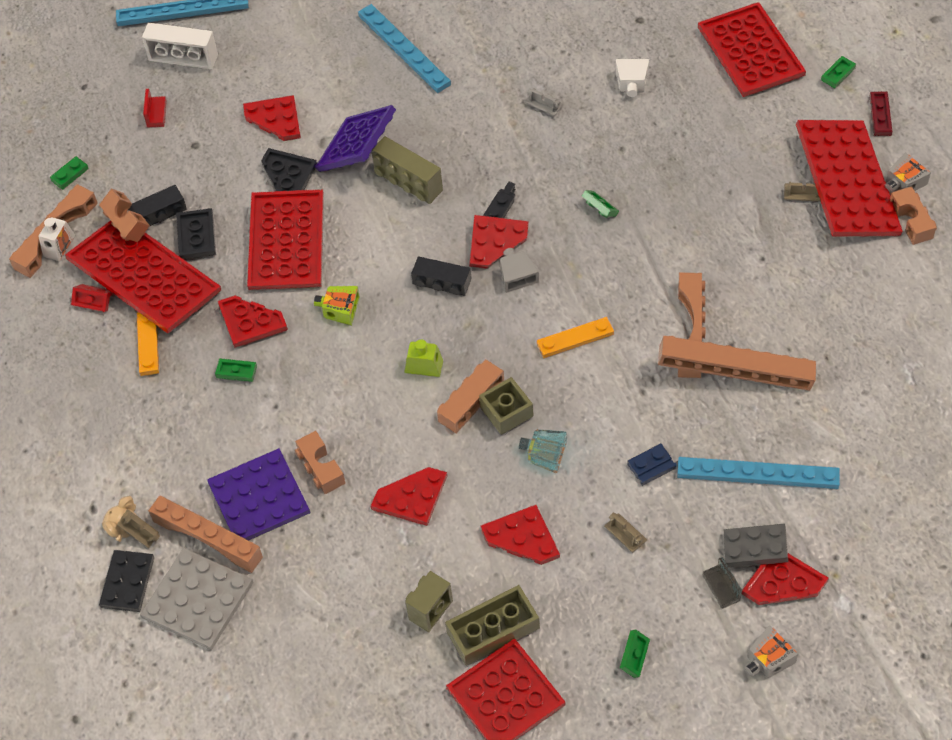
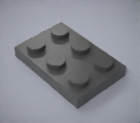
M785 523L723 529L725 562L728 568L788 562Z

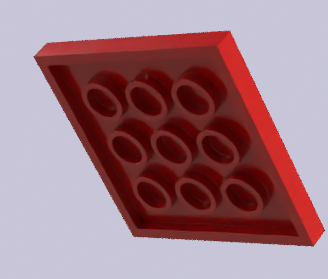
M515 638L446 685V689L485 740H517L566 705L565 700Z

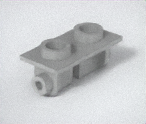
M530 88L527 92L529 97L525 101L526 104L552 116H555L563 106V103H560L557 98L543 95L542 92L537 91L535 88Z

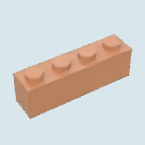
M486 359L482 364H478L474 372L463 380L462 385L451 393L445 404L442 403L437 410L438 422L457 434L480 408L479 395L504 381V371Z

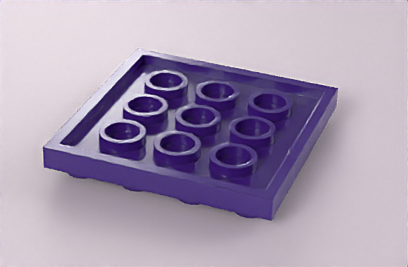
M389 105L346 117L315 168L322 172L346 165H353L358 162H365L369 158L371 150L377 145L379 137L385 132V127L393 119V114L396 111L394 106Z
M280 448L207 479L229 530L248 541L311 513Z

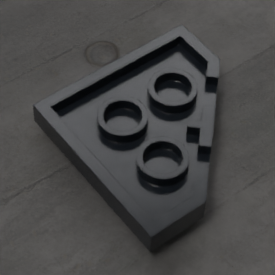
M271 148L267 149L261 160L262 166L276 191L305 190L317 165V160Z

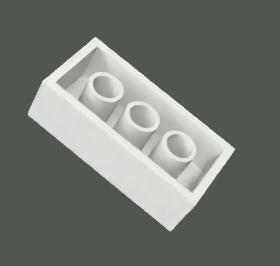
M148 23L142 36L149 61L213 69L218 56L213 31Z

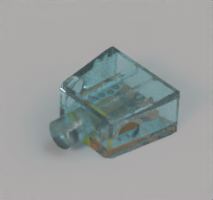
M537 429L534 431L532 440L521 437L519 449L528 451V462L558 473L567 444V432Z

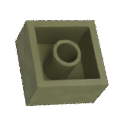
M512 377L479 395L481 410L501 435L534 416L533 403Z
M429 571L426 576H422L418 582V587L414 592L411 591L405 600L409 620L425 631L430 632L453 602L451 583L432 571Z

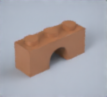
M912 187L892 192L890 200L893 202L897 216L906 215L912 217V219L907 221L905 229L912 244L915 245L933 239L937 226L935 221L930 218L927 208L921 203L919 194L915 193Z
M111 188L99 206L103 209V214L110 218L111 224L121 232L120 235L123 239L138 242L150 225L141 214L128 211L132 203L123 192Z
M317 431L295 441L297 446L295 453L299 460H304V467L307 473L314 476L313 482L317 489L321 488L323 493L327 494L346 484L344 474L335 460L328 463L318 462L320 458L327 455V451Z

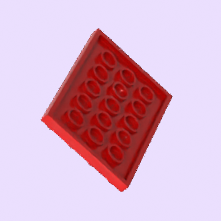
M759 2L698 22V29L743 97L806 76L805 68Z
M323 189L251 192L248 290L322 287Z

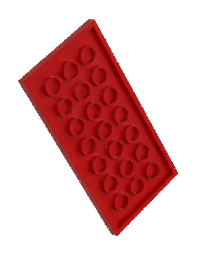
M797 120L796 128L832 237L901 236L903 230L893 202L890 200V193L885 187L886 182L864 120Z
M111 220L65 254L68 261L166 333H170L221 291L219 284L147 233H144L138 242L123 239L120 235L121 232L111 224Z

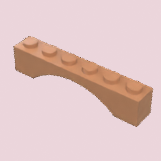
M77 184L58 203L57 207L46 216L45 220L53 217L69 223L77 218L87 216L98 204L94 192ZM44 221L35 228L34 232L24 240L23 244L9 258L13 269L29 278L42 266L43 253L39 234L45 226Z
M679 272L678 299L687 308L693 324V330L689 339L702 342V339H705L706 328L702 327L706 316L705 311H702V307H705V296H702V292H705V281L702 280V273ZM678 369V377L701 378V372Z
M159 495L148 510L154 523L168 530L182 532L204 542L220 552L235 565L250 573L254 571L263 558L258 545Z

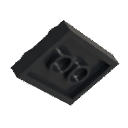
M212 208L176 213L179 257L191 259L216 255Z
M114 550L99 602L100 608L140 612L155 558L154 555Z

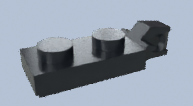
M509 181L504 189H500L483 216L505 218L515 202V183Z

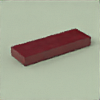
M888 91L870 92L869 98L874 136H892L893 130Z

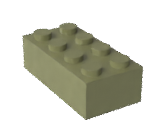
M384 136L371 150L375 173L380 177L386 178L393 185L403 188L405 192L415 195L419 200L431 204L443 191L440 167L388 137Z
M517 585L446 621L445 625L449 638L464 664L468 666L497 651L514 638L519 640L540 629V619L520 585Z

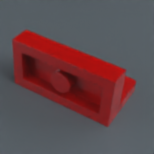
M149 88L145 90L143 110L147 128L164 127L167 104L166 96L152 97Z
M80 284L72 289L71 305L106 312L109 308V298L114 294L106 288Z

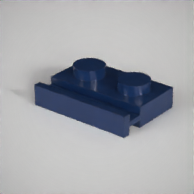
M662 443L627 460V465L636 478L640 480L642 486L676 469L677 466Z

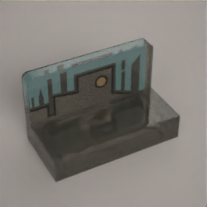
M718 558L717 566L703 571L702 576L721 609H724L741 600L742 589L724 558Z

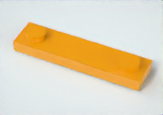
M138 312L137 331L140 376L159 374L157 325Z
M604 317L538 339L537 346L543 358H547L614 335V330L608 318Z

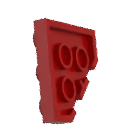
M294 95L243 103L245 120L247 122L258 125L260 129L269 134L277 135L283 141L301 138Z
M474 215L469 267L488 269L494 262L504 257V250L507 248L514 249L519 244L527 241L529 221Z
M236 295L218 301L234 348L288 330L281 311L267 309L264 305L253 301L250 303Z
M427 467L377 490L371 504V510L428 526L447 479V472Z
M537 505L480 525L484 538L490 547L506 550L507 553L521 558L526 557L540 565L560 558V553Z
M788 553V562L760 565L743 588L741 594L758 605L812 598L819 595L829 578Z

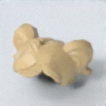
M131 496L121 498L117 506L112 507L106 512L102 522L103 529L107 534L115 537L119 542L122 538L131 536L117 526L127 509L135 514L136 504H134Z

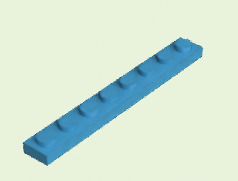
M184 0L116 10L117 26L219 13L249 8L248 0Z
M372 4L358 11L359 17L434 91L439 93L451 86V80Z
M679 457L677 478L839 489L840 468Z

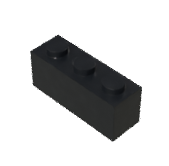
M175 184L132 203L128 211L141 214L147 223L152 226L176 215V213L187 210L183 196Z
M420 256L417 257L411 272L412 284L436 291L449 292L454 295L465 296L472 279L470 267Z

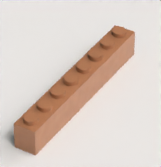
M664 335L659 345L658 365L809 391L816 381V361L806 358H795L788 355H777L770 352H759L751 349L735 348L730 345L724 346L711 342H700L693 339H682Z

